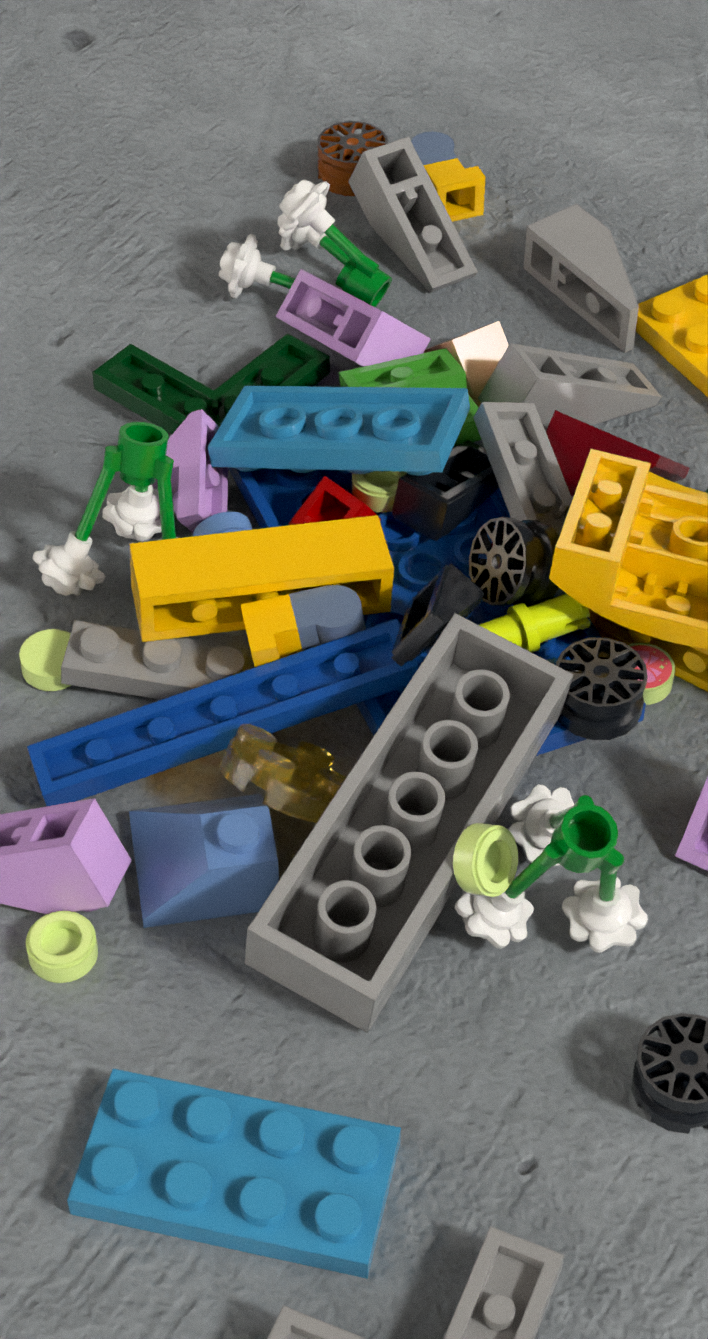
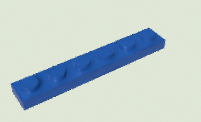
M397 619L34 743L27 746L46 806L76 802L403 688L408 685L418 670L419 664L415 658L401 667L391 659L393 655L391 652L400 629Z

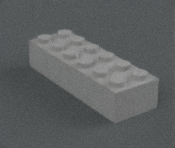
M454 613L249 925L244 964L368 1033L458 885L453 870V855L460 835L467 827L475 823L495 824L560 717L574 674Z

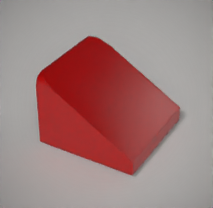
M324 476L288 524L314 523L375 516L377 514L365 503Z

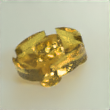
M250 724L240 725L236 736L229 741L219 764L220 771L224 777L242 792H244L248 781H251L267 792L262 802L263 804L289 816L314 823L318 822L347 778L331 769L335 757L327 750L303 741L298 743L296 749L277 742V739L268 731Z

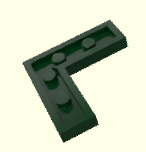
M287 333L222 385L212 390L138 347L129 344L94 370L92 375L95 390L173 434L191 412L201 409L220 427L244 386L314 387L330 374V356Z

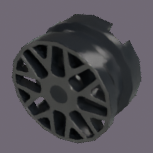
M499 517L490 519L480 527L470 551L469 575L471 581L482 589L484 593L482 601L492 606L524 603L529 607L554 597L559 587L549 579L559 535L551 525L541 524L540 520L528 519L519 521L515 518ZM479 554H486L487 559L478 558Z
M586 638L572 643L561 652L556 666L574 674L561 715L558 718L561 726L576 736L590 740H611L626 735L638 724L644 704L643 692L648 679L646 664L638 652L625 643L610 638Z
M680 1013L662 1017L646 1029L638 1044L637 1060L634 1064L632 1077V1093L637 1107L643 1105L652 1115L651 1122L668 1131L689 1134L690 1128L704 1125L708 1129V1018L704 1016ZM657 1030L660 1038L651 1037L649 1035Z

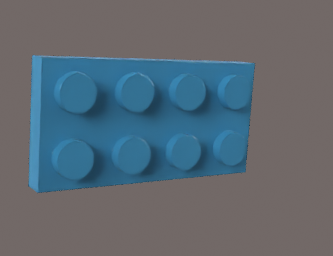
M244 386L208 445L212 467L235 468L245 472L255 471L260 468L291 469L298 473H307L315 470H348L353 474H367L373 471H399L416 476L432 472H443L470 411L468 388Z
M112 1069L67 1199L71 1215L368 1279L400 1146L401 1128Z

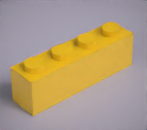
M378 515L129 544L131 588L142 642L246 630L240 604L327 585H342L355 591L361 600L363 615L391 612L394 566Z

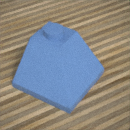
M261 794L129 811L144 928L259 912L279 881L278 857L269 807Z

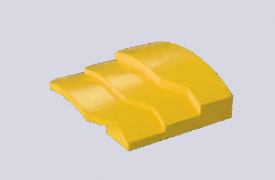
M591 449L555 547L549 579L583 606L623 627L664 641L708 649V493L685 487L649 472L651 463Z

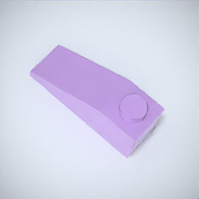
M300 269L276 315V318L363 367L422 354L431 338L385 312Z
M95 798L0 814V904L43 914L56 911L91 912L109 906L131 862V858Z

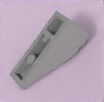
M409 136L364 151L348 182L370 226L429 293L475 277L478 271Z
M574 204L528 225L526 229L523 269L624 353L632 350L634 347L639 306L611 231L578 204Z
M513 343L509 344L478 397L481 403H535L545 431L555 410L589 425H595L654 407L662 398L634 363Z

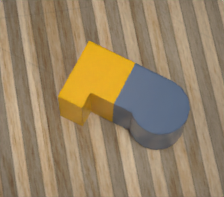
M423 132L412 138L411 142L452 222L483 215L486 177L478 166L464 168L454 154L455 144L453 139L444 133Z
M327 585L240 604L255 667L366 629L359 596L349 587L342 585Z

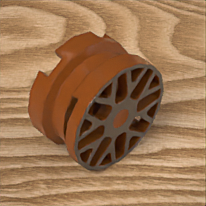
M345 121L333 124L322 131L318 137V179H322L323 182L327 181L330 184V192L343 196H355L348 181L364 151L388 144V138L383 130L373 124L361 121ZM356 129L362 130L361 134H354ZM337 131L341 132L345 136L339 135Z

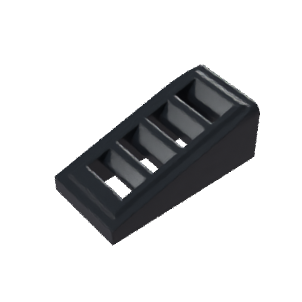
M467 440L452 449L443 472H432L420 476L407 473L400 477L392 508L393 517L434 541L450 533L499 488L485 448Z
M452 563L449 566L445 565L408 603L391 652L393 654L391 659L402 667L431 648L454 613L466 618L481 604V600L484 597L482 589Z

